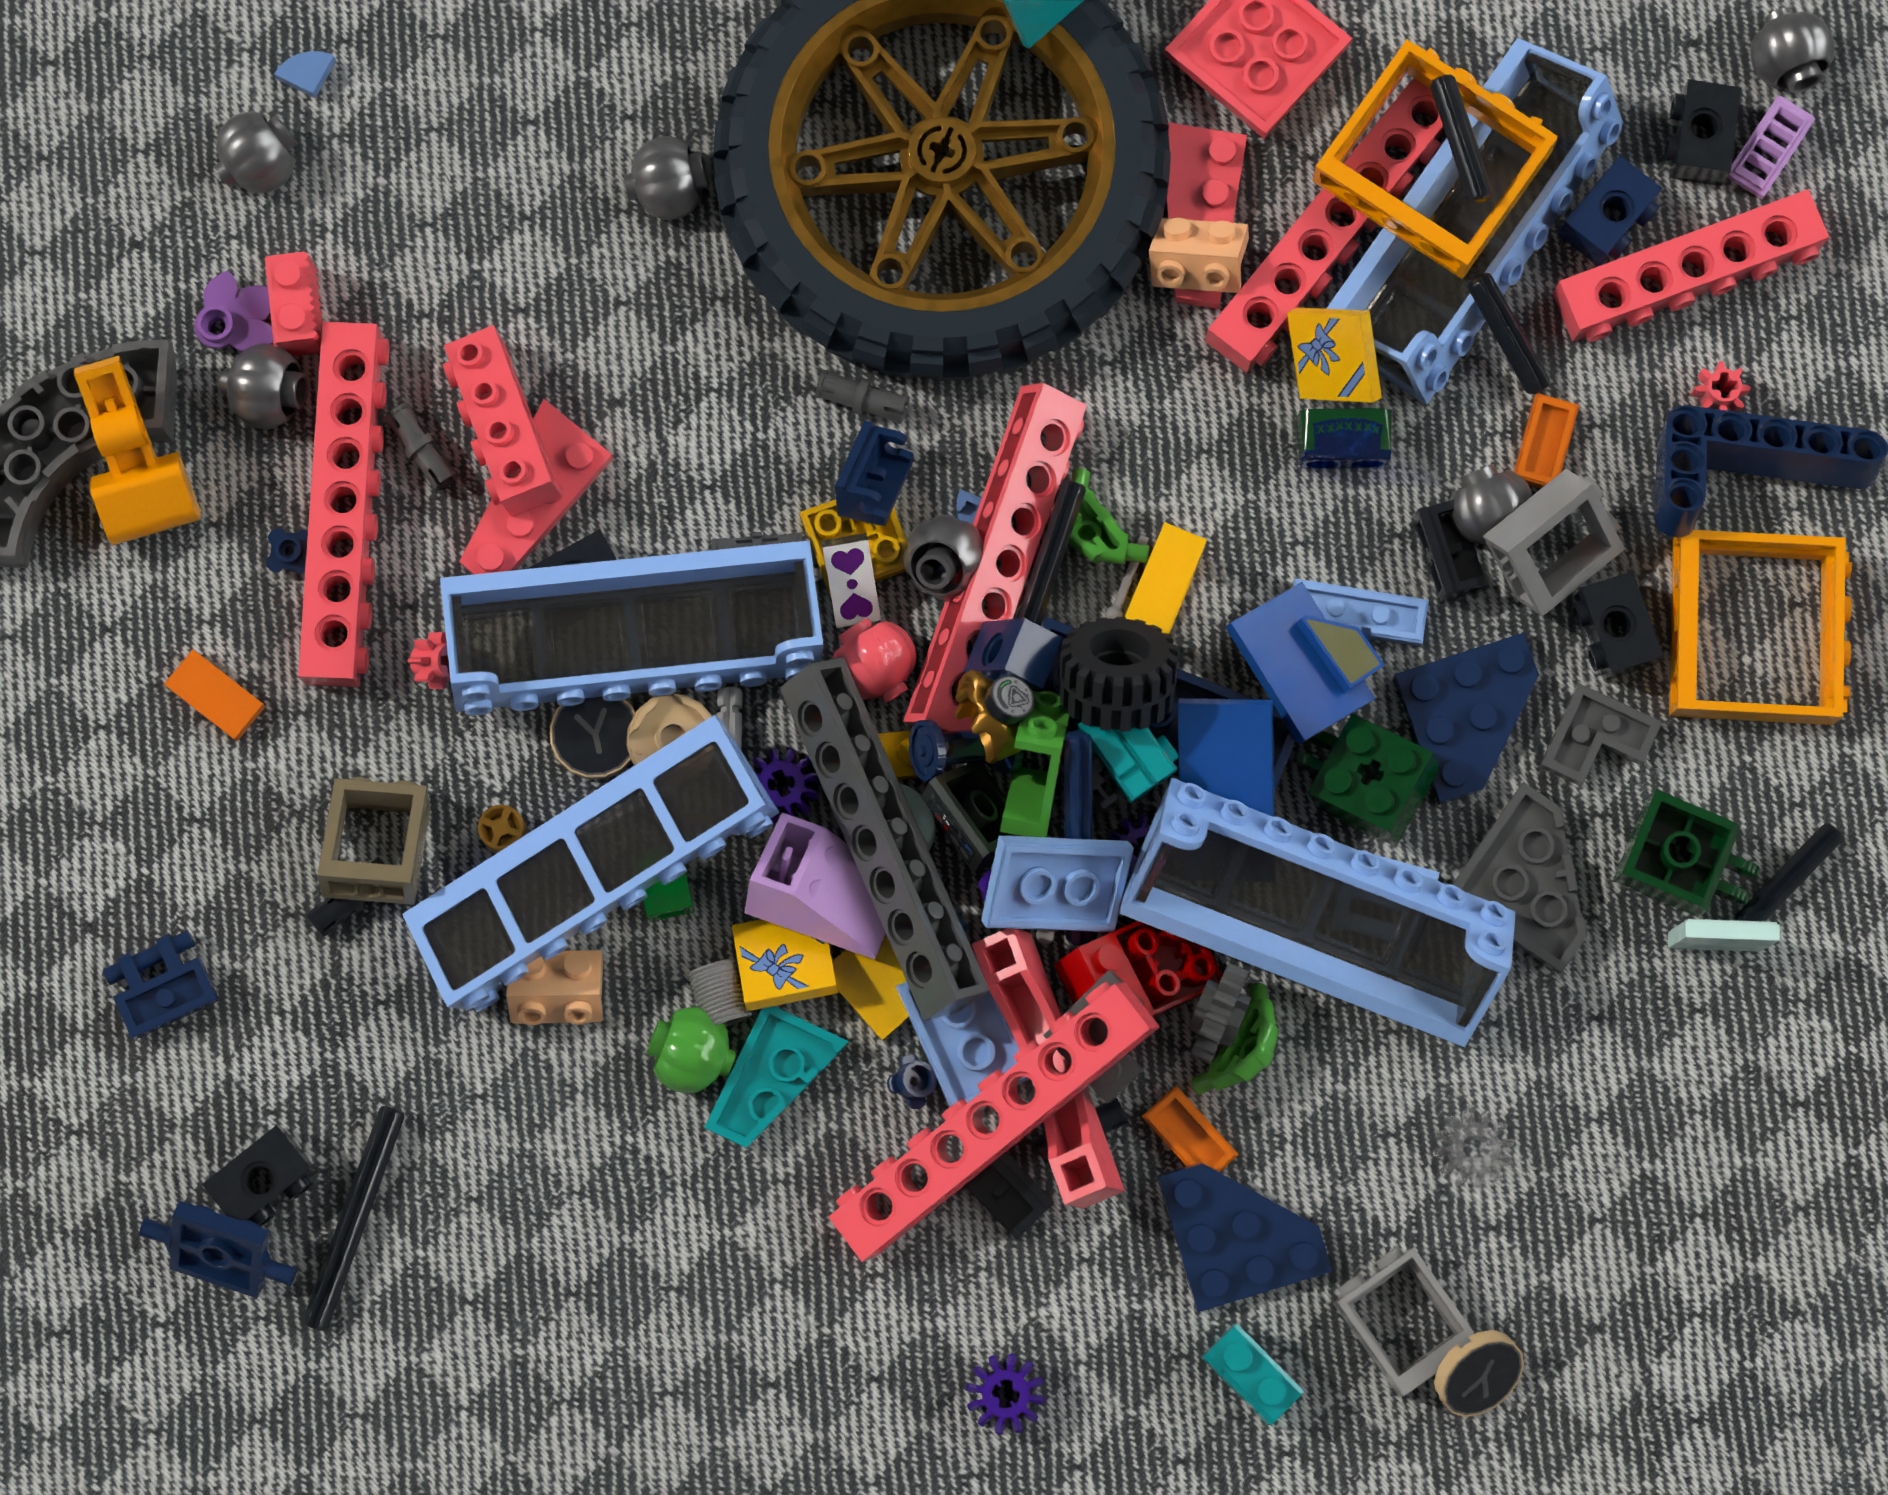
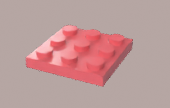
M1209 0L1165 48L1164 56L1265 139L1351 45L1352 37L1307 0Z

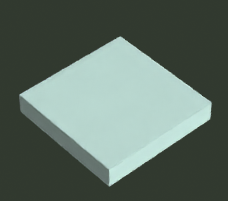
M1687 919L1668 932L1669 949L1760 952L1780 941V924H1777V922Z

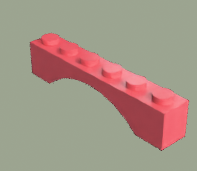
M1006 928L973 943L972 947L990 989L989 992L1001 1010L1019 1049H1022L1034 1040L1040 1045L1046 1040L1043 1035L1061 1017V1013L1032 933L1022 929ZM1056 1050L1053 1055V1064L1059 1072L1065 1074L1071 1065ZM1086 1087L1043 1121L1048 1144V1159L1064 1205L1082 1209L1125 1191L1088 1087Z

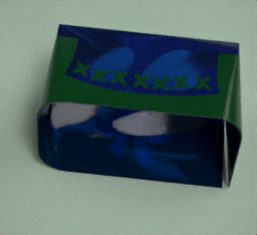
M1386 408L1304 409L1299 411L1295 421L1300 469H1381L1387 467L1391 460L1392 410Z

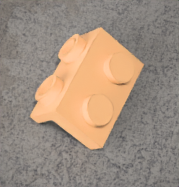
M1162 218L1149 249L1151 284L1154 287L1238 293L1241 288L1240 266L1249 240L1248 224L1230 223L1228 221L1212 222L1186 220L1184 218Z
M602 950L562 951L548 960H544L540 956L526 965L529 972L525 976L507 985L506 998L510 1022L513 1024L571 1023L580 1025L590 1022H602L603 1020L601 1000L603 977Z

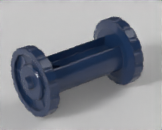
M931 719L917 721L911 729L909 737L910 761L915 774L923 781H931L934 777L943 774L945 765L985 762V748L979 734L972 733L971 730L942 732L937 723ZM945 742H948L949 744V750L947 753ZM1024 750L993 763V767L1002 774L1016 772L1018 767L1021 766Z

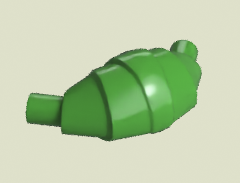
M1083 468L1073 469L1071 481L1083 484L1086 487V492L1069 540L1070 547L1094 563L1106 562L1125 565L1126 561L1147 564L1150 546L1128 543V534L1122 531L1117 525V521L1095 498L1094 492L1088 489L1090 472Z
M1254 983L1249 986L1250 1004L1232 1046L1228 1047L1222 1044L1221 1050L1209 1065V1070L1191 1079L1192 1087L1197 1094L1201 1095L1214 1088L1221 1090L1242 1082H1249L1271 1064L1279 1029L1276 1027L1273 1002L1268 999L1265 984Z

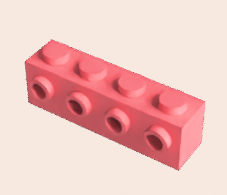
M489 326L445 344L444 348L449 362L443 364V369L453 389L459 387L463 400L457 402V407L466 427L473 426L477 439L471 441V446L480 466L482 467L486 464L492 478L485 480V484L494 505L502 503L510 516L513 517L562 497L506 344L495 326Z

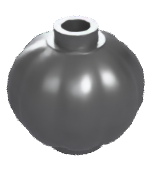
M1780 8L1768 14L1765 18L1766 25L1755 35L1751 44L1750 57L1756 73L1771 87L1779 90L1788 88L1791 93L1803 92L1819 84L1823 80V72L1830 67L1835 54V41L1826 23L1815 14L1809 12L1791 13L1790 8ZM1782 75H1783V77H1784V79H1785V81H1786V84L1784 83V81H1783L1782 78H1781Z
M260 112L240 113L229 119L222 126L218 134L216 147L220 162L214 168L230 188L238 184L254 193L271 192L287 182L292 174L296 159L288 151L295 147L297 142L276 115L267 121Z
M670 136L652 139L640 147L634 156L631 173L624 174V183L629 200L638 199L639 203L649 214L664 220L682 218L691 213L702 200L701 190L698 189L710 186L702 153L692 154L687 142Z
M259 343L245 349L235 358L231 368L223 370L220 378V390L223 395H228L229 405L241 421L254 428L269 430L287 422L296 413L297 409H301L304 406L308 394V379L305 373H301V368L297 361L285 349L276 347L275 344Z
M1494 464L1459 477L1463 488L1452 492L1450 500H1454V509L1449 512V518L1455 531L1463 539L1471 543L1487 544L1483 536L1533 495L1528 483L1521 476L1511 470L1497 474Z
M936 516L929 522L919 524L910 533L907 550L904 553V567L919 591L924 594L933 595L939 600H953L957 594L967 590L968 584L980 564L984 541L981 539L977 528L971 523L960 521L954 516ZM963 567L962 580L957 584H952L954 576Z

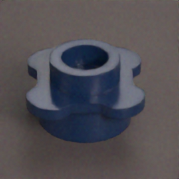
M281 528L272 530L268 535V541L271 543V554L266 559L268 569L274 573L284 570L286 572L304 574L308 531L300 530L297 533H286ZM291 547L294 549L292 555L286 554L287 548Z
M906 1054L901 1057V1066L896 1074L888 1077L887 1087L891 1093H898L906 1099L907 1105L911 1109H920L926 1103L925 1097L934 1091L938 1081L933 1068L928 1063L919 1061L915 1054ZM911 1077L915 1078L916 1084L914 1086L910 1084Z

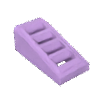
M1777 96L1731 165V172L1727 178L1758 198L1763 199L1814 123L1815 117L1784 97ZM1765 130L1788 144L1787 147L1784 148L1763 135ZM1756 146L1776 158V164L1753 151V148ZM1745 160L1768 174L1766 179L1764 180L1744 168L1742 165Z

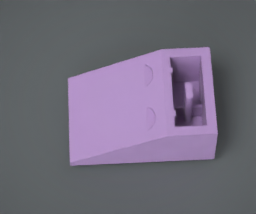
M782 812L750 878L744 913L875 960L886 932L847 843L825 827Z

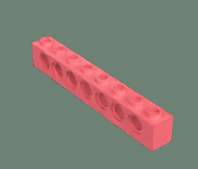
M1413 78L1343 164L1366 179L1375 181L1380 188L1389 194L1396 196L1398 199L1401 198L1415 179L1410 173L1420 161L1427 165L1442 145L1438 139L1445 130L1431 89ZM1425 113L1432 118L1434 124L1421 126L1414 121L1412 115ZM1398 146L1405 151L1407 157L1400 160L1393 159L1387 155L1385 148ZM1322 189L1207 330L1205 342L1245 373H1248L1255 363L1263 367L1278 347L1273 341L1283 329L1290 333L1287 312L1294 308H1301L1310 296L1318 299L1333 280V277L1329 275L1330 271L1338 262L1345 266L1361 245L1356 241L1365 229L1373 232L1378 224L1325 189ZM1336 212H1343L1351 218L1352 224L1346 227L1338 226L1332 222L1330 215ZM1310 245L1317 246L1323 250L1325 257L1321 260H1311L1304 255L1302 249ZM1280 279H1289L1296 284L1298 291L1293 294L1281 293L1276 288L1275 282ZM1255 312L1263 313L1269 318L1271 324L1265 328H1256L1249 323L1247 316Z
M322 322L298 677L305 685L360 687L361 674H368L369 648L363 647L364 630L371 629L372 604L366 602L367 585H373L375 580L374 558H369L370 541H376L378 535V516L371 513L372 498L379 497L381 490L380 470H374L375 453H382L384 445L383 426H377L378 409H385L387 399L386 383L380 382L381 365H388L390 351L389 340L383 338L377 324ZM350 366H365V372L358 380L348 381L344 379V374ZM359 408L362 410V416L358 422L351 425L341 423V417L348 409ZM351 451L359 453V460L355 466L349 469L338 467V461L343 454ZM346 495L356 497V505L351 511L347 513L335 511V505L341 497ZM343 539L353 541V549L347 556L341 558L332 556V549L338 541ZM341 583L350 585V594L345 600L341 602L329 600L330 591L335 585ZM335 628L347 629V639L342 645L337 647L326 645V638L331 630Z
M1045 383L1021 386L972 524L977 528L981 539L984 541L982 544V558L968 584L967 590L957 594L953 600L945 601L903 722L914 726L917 721L931 719L937 723L942 732L971 730L973 722L970 717L960 720L955 717V711L959 702L954 700L952 696L954 682L958 686L960 679L965 674L964 669L969 659L967 643L970 639L974 647L983 622L1013 619L1016 609L1023 601L1026 592L1024 585L1031 566L1036 562L1040 550L1039 542L1045 525L1050 521L1059 485L1069 471L1070 463L1068 459L1074 442L1083 431V416L1087 404ZM1042 430L1046 436L1045 447L1041 443ZM1027 472H1029L1032 480L1030 489L1026 483ZM1013 513L1017 519V527L1015 531L1011 524V518ZM998 556L1002 560V570L1000 573L996 565ZM963 567L954 576L952 584H957L962 580ZM984 597L988 604L986 615L982 611V600Z
M1106 981L1095 988L1085 997L1089 1004L1077 1015L1069 1011L1057 1019L1049 1027L1053 1033L1040 1045L1034 1040L1020 1049L1013 1056L1017 1063L1003 1074L998 1069L977 1085L981 1091L980 1094L968 1103L964 1098L954 1103L941 1115L945 1122L932 1132L927 1127L917 1133L906 1143L910 1150L898 1160L894 1156L889 1157L872 1170L871 1174L875 1178L863 1189L859 1185H855L836 1200L839 1208L828 1217L861 1262L877 1257L1160 1028L1125 982L1115 983L1111 986ZM1095 1018L1103 1020L1108 1028V1036L1102 1044L1094 1042L1089 1035L1090 1023ZM1059 1047L1066 1049L1072 1060L1071 1067L1065 1074L1059 1072L1053 1064V1055ZM1022 1077L1029 1078L1035 1086V1096L1029 1103L1022 1100L1018 1095L1017 1085ZM987 1106L994 1108L999 1115V1125L994 1132L988 1130L982 1122V1112ZM951 1135L958 1137L963 1144L964 1150L959 1160L950 1157L946 1149L947 1140ZM915 1164L921 1165L928 1175L927 1184L923 1189L918 1188L911 1179V1171ZM880 1193L886 1194L892 1202V1212L889 1217L882 1216L876 1208V1199Z

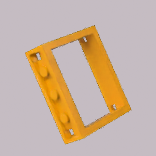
M1406 39L1315 166L1312 182L1463 279L1553 152L1558 136L1542 126V119L1535 116L1529 118L1515 109L1514 103L1505 95L1498 92L1490 93L1479 86L1475 77L1466 70L1451 68L1440 61V57L1433 49L1429 48L1426 51ZM1406 73L1430 89L1432 80L1447 74L1453 75L1456 79L1466 112L1532 154L1469 244H1466L1342 163Z
M1693 530L1687 536L1673 538L1669 717L1833 725L1843 718V712L1847 713V699L1851 697L1850 687L1844 685V668L1849 667L1851 660V643L1844 640L1845 623H1849L1852 612L1851 597L1845 596V579L1850 578L1852 571V562H1849V552H1846V538ZM1699 554L1821 560L1819 707L1696 700Z

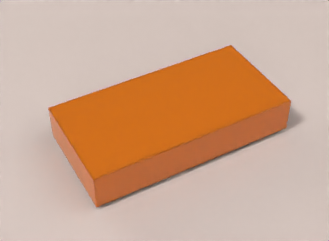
M1539 393L1535 394L1513 471L1521 476L1529 486L1541 489L1562 472L1580 405Z
M194 649L191 650L164 683L168 689L236 742L266 707Z
M1177 1086L1171 1089L1141 1117L1185 1167L1202 1162L1220 1172L1239 1155Z

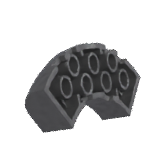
M169 340L133 341L114 344L112 348L88 355L80 353L71 357L70 362L60 365L49 372L44 370L16 388L15 391L17 393L0 406V567H29L30 553L36 532L53 500L76 475L89 465L103 458L94 439L90 416L76 382L74 368L119 356L151 443L173 441L177 372L174 349Z

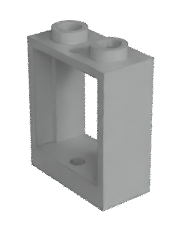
M1568 469L1562 471L1483 536L1516 599L1542 617L1625 550L1617 534L1620 526L1612 514L1605 510L1601 502L1604 495L1600 487L1590 477L1585 476L1581 478ZM1579 507L1591 533L1544 572L1539 574L1527 548Z
M1397 1246L1375 1262L1380 1270L1365 1280L1361 1273L1340 1286L1337 1290L1342 1297L1333 1302V1304L1398 1396H1405L1437 1373L1439 1364L1449 1350L1457 1344L1462 1348L1465 1344L1471 1342L1468 1337L1475 1333L1416 1249L1411 1248L1403 1253L1399 1246ZM1407 1267L1454 1334L1399 1372L1352 1305Z

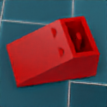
M1140 921L1084 944L1053 964L1073 1004L1108 970H1114L1145 1003L1143 1006L1153 1019L1201 996L1208 979L1219 984L1223 977L1209 948Z

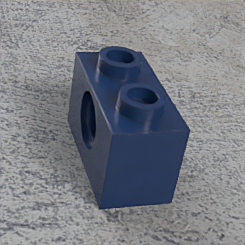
M1620 155L1564 221L1557 235L1596 266H1601L1609 256L1617 260L1633 240L1627 236L1636 223L1644 228L1660 208L1655 203V200L1662 187ZM1606 207L1616 208L1621 212L1623 220L1619 222L1609 220L1604 215L1603 209Z
M1026 618L985 621L981 626L964 672L966 673L969 670L979 671L986 678L994 681L1001 676L1012 675L1025 681L1031 689H1043L1063 637Z

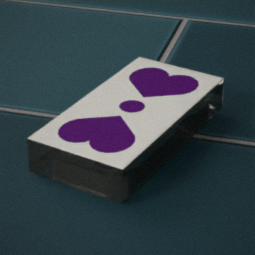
M867 533L821 541L836 628L855 625L866 618H869L871 622L880 621L881 616Z

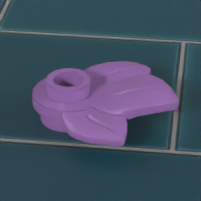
M224 271L214 277L207 284L203 292L205 308L198 313L194 323V330L200 342L212 349H223L232 346L241 352L259 343L273 344L272 327L265 322L270 316L268 286L256 285L239 289L237 282L229 271ZM220 321L226 324L225 330L222 333H211V326L215 322Z

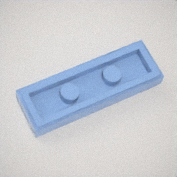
M1294 578L1292 587L1303 582L1326 620L1356 626L1359 629L1361 627L1371 628L1370 639L1421 647L1423 644L1429 600Z

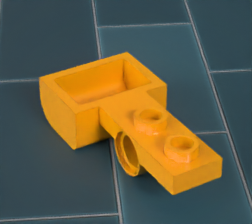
M115 356L74 368V376L90 416L95 442L110 469L109 472L92 476L90 483L91 496L110 544L112 546L201 520V511L179 451L156 457L120 357Z

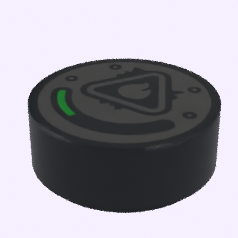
M1004 675L997 678L987 689L985 705L988 712L997 721L1013 725L1021 722L1031 712L1034 706V695L1025 681L1016 676Z

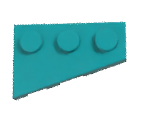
M778 1007L762 1008L704 1128L748 1149L849 1044V1041Z

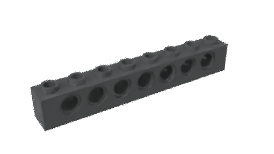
M845 658L809 663L780 687L792 718L923 1020L927 1021L959 1012L990 991Z

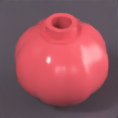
M866 618L838 636L843 646L833 653L832 659L845 658L862 700L882 697L885 704L909 690L904 682L908 680V677L915 668L917 654L914 642L906 630L888 621L880 622L874 626L871 620Z

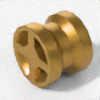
M499 804L491 806L483 812L478 823L479 837L496 854L528 833L523 818L517 810L508 805Z

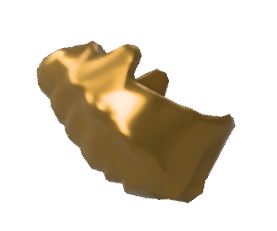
M969 670L962 676L958 684L955 698L959 705L955 711V717L959 720L965 717L971 718L973 722L971 731L980 736L985 748V761L993 764L1021 751V749L1014 748L1019 723L1013 725L1004 724L991 716L985 705V693L994 680L986 678L982 672Z

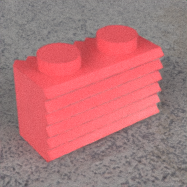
M306 252L265 257L273 343L276 347L285 349L293 357L320 353L321 325L323 322L320 317L322 315L320 307L322 305L319 301L321 296L318 293L320 289L317 284L319 279L316 275L318 270L311 257Z

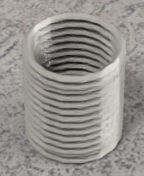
M733 959L704 965L692 970L687 975L690 978L689 982H691L690 986H692L691 990H693V995H695L694 999H696L698 1004L697 1007L708 1013L707 1016H710V1020L715 1025L724 1023L728 1027L742 1022L752 1015L750 1011L746 1010L742 984L740 983L741 979H739L740 975H738L737 966L734 964L735 960Z

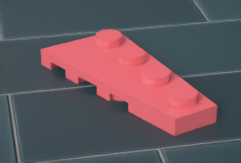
M1168 122L1171 160L1169 187L1166 197L1167 218H1184L1186 220L1212 222L1228 221L1233 223L1247 135ZM1173 288L1174 301L1177 303L1219 309L1222 292Z
M543 399L533 420L562 497L513 517L510 516L502 503L495 506L491 499L459 561L472 575L517 570L613 460L610 452L545 399Z

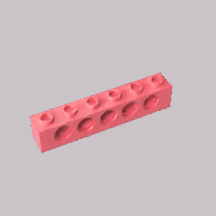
M1807 189L1560 280L1552 295L1572 342L1585 337L1588 342H1594L1610 335L1613 332L1612 327L1628 322L1629 327L1638 326L1651 320L1654 317L1653 312L1666 307H1669L1671 312L1681 310L1696 301V296L1711 292L1712 296L1724 294L1737 287V281L1752 276L1753 281H1759L1778 272L1777 266L1793 261L1795 266L1808 263L1820 255V249L1830 237L1811 193ZM1765 233H1777L1783 239L1784 246L1776 247L1771 245L1767 241ZM1733 247L1741 253L1743 261L1733 262L1725 256L1723 248ZM1691 262L1696 264L1700 268L1702 276L1691 277L1687 275L1682 268V263ZM1648 277L1656 280L1661 291L1657 293L1648 292L1641 285L1640 279ZM1599 294H1613L1619 301V307L1608 308L1604 306L1599 299Z

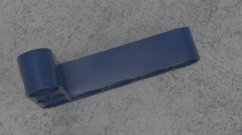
M1689 405L1674 407L1667 415L1657 444L1655 523L1661 532L1671 537H1684L1694 530L1706 497V469L1845 488L1865 489L1875 482L1887 456V442L1877 432L1867 429Z

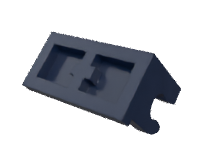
M864 420L835 484L838 516L886 526L914 462L913 452L902 448H893L888 442L905 445L908 438L905 434L897 430L874 426L873 422Z

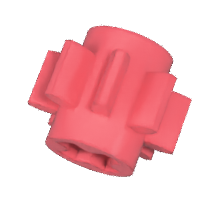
M1720 361L1715 367L1713 374L1704 368L1699 372L1697 378L1704 385L1694 387L1690 395L1699 397L1701 407L1726 411L1730 408L1733 412H1740L1744 408V404L1737 397L1747 395L1751 390V386L1742 385L1739 377L1743 371L1741 368L1735 371L1725 369L1724 362ZM1716 384L1720 385L1721 392L1729 393L1726 398L1721 397L1719 390H1713Z
M429 632L428 639L414 640L415 648L410 654L408 663H410V667L415 674V682H428L429 689H446L447 682H451L445 632ZM461 649L462 665L464 669V665L467 662V659L465 658L464 653Z

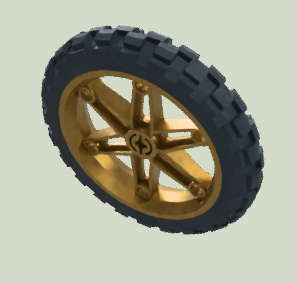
M781 0V5L768 18L761 20L744 44L745 50L737 65L731 69L721 96L722 103L718 121L715 123L713 148L714 181L721 217L731 246H733L743 270L760 295L765 296L778 311V315L802 336L807 335L823 345L825 351L854 365L858 362L879 369L882 374L912 380L914 376L940 378V381L971 380L973 376L998 371L999 374L1030 365L1032 360L1050 351L1057 352L1082 336L1086 328L1099 317L1103 318L1124 295L1125 289L1136 273H1139L1149 254L1152 240L1161 222L1169 187L1171 152L1169 147V124L1163 96L1159 94L1151 65L1139 43L1134 42L1123 27V20L1104 0H1084L1028 49L1022 44L1003 0ZM954 23L976 27L936 103L875 38L898 29L921 24ZM988 33H998L1005 40L998 45H989L982 38ZM1013 41L1037 56L1057 76L1070 95L1079 117L1069 119L986 121ZM857 49H865L872 53V56L866 61L859 62L853 60L850 54ZM978 61L988 65L969 123L967 124L958 118L949 116ZM841 62L888 134L815 150H804L797 153L799 134L807 109L823 81ZM881 73L924 118V120L915 124L909 131L873 80ZM1071 134H1079L1084 137L1086 143L1081 147H1071L1063 139ZM1048 139L1049 149L984 161L982 145L984 142ZM949 143V157H944L942 162H939L935 171V157H940L942 152H945ZM921 151H922V164H921L920 160L918 159L919 154L921 153ZM962 151L964 152L965 157H966L963 163H962ZM900 153L902 172L835 174V165ZM1088 161L1086 182L1079 205L1065 231L1055 244L1044 253L996 180ZM804 167H814L820 171L819 176L813 180H803L797 174ZM975 183L1011 234L1003 242L960 196V194L969 190ZM917 190L921 194L935 198L905 254L895 249L915 191ZM897 193L869 275L847 261L824 238L810 216L802 196ZM948 211L1011 277L989 287L962 293L931 294L907 290L912 277ZM1026 252L1031 254L1036 262L1029 267H1020L1013 262L1012 258L1018 253ZM886 269L897 270L902 275L901 279L893 284L883 283L879 280L878 276Z

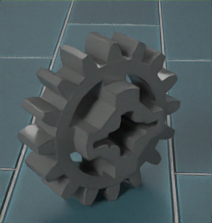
M1228 963L1219 984L1208 979L1188 1027V1030L1198 1033L1190 1056L1211 1064L1219 1043L1228 1047L1232 1046L1251 1000V997L1241 993L1249 974L1248 970Z

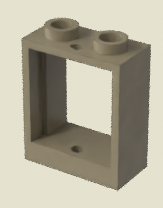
M352 777L350 779L335 778L317 874L323 898L415 905L431 809L427 786L418 785L406 780L387 783L374 782L364 777ZM347 808L410 813L402 865L338 860Z

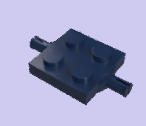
M180 1200L172 1215L171 1226L145 1217L139 1230V1236L165 1244L170 1254V1270L257 1299L265 1285V1278L291 1287L297 1273V1267L271 1260L268 1252L269 1230L261 1228L248 1220H237L216 1213L207 1206H195Z

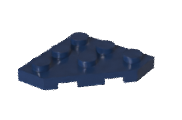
M1524 633L1418 666L1393 676L1416 744L1432 751L1440 769L1431 783L1438 805L1481 792L1484 789L1539 676Z
M1202 1162L1156 1175L1195 1308L1198 1312L1332 1272L1320 1228L1309 1220Z

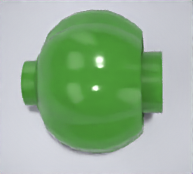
M700 1007L679 1009L672 1014L669 1022L659 1019L647 1049V1055L656 1057L653 1071L657 1078L667 1088L685 1094L697 1093L710 1086L719 1075L727 1078L735 1060L736 1051L729 1049L728 1030L725 1024H713L710 1016H707L708 1013L704 1012Z

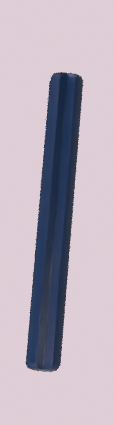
M1083 730L1067 732L1064 737L1065 838L1092 839V737ZM1065 930L1067 941L1075 946L1087 944L1093 939V931Z

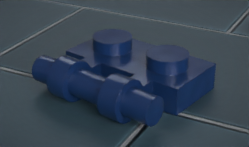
M189 930L173 937L170 934L156 939V945L137 954H133L130 951L118 957L117 963L103 969L104 976L110 986L123 979H126L130 989L113 996L131 1039L137 1040L220 1001L202 959L197 957L184 964L181 960L180 953L196 946ZM164 961L168 971L145 981L142 971Z

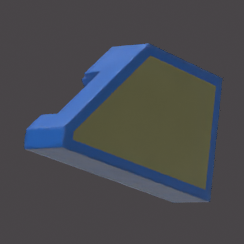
M1305 615L1296 622L1299 629L1345 693L1385 665L1359 627Z

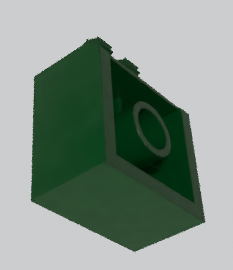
M1351 714L1339 737L1322 731L1309 739L1316 746L1331 751L1325 762L1300 751L1296 753L1292 761L1297 766L1317 776L1308 791L1310 798L1317 808L1397 847L1438 773L1439 765L1432 751L1357 715ZM1381 775L1382 779L1380 782L1377 780H1372L1369 783V785H1367L1366 781L1369 778H1371L1372 776Z
M1656 789L1644 801L1612 881L1699 917L1707 912L1714 894L1735 903L1747 905L1750 897L1749 892L1745 891L1742 887L1732 885L1720 879L1724 868L1747 878H1757L1761 869L1755 863L1731 853L1741 828L1738 824ZM1674 845L1681 847L1679 855L1684 857L1685 861L1676 862L1673 860L1669 849Z

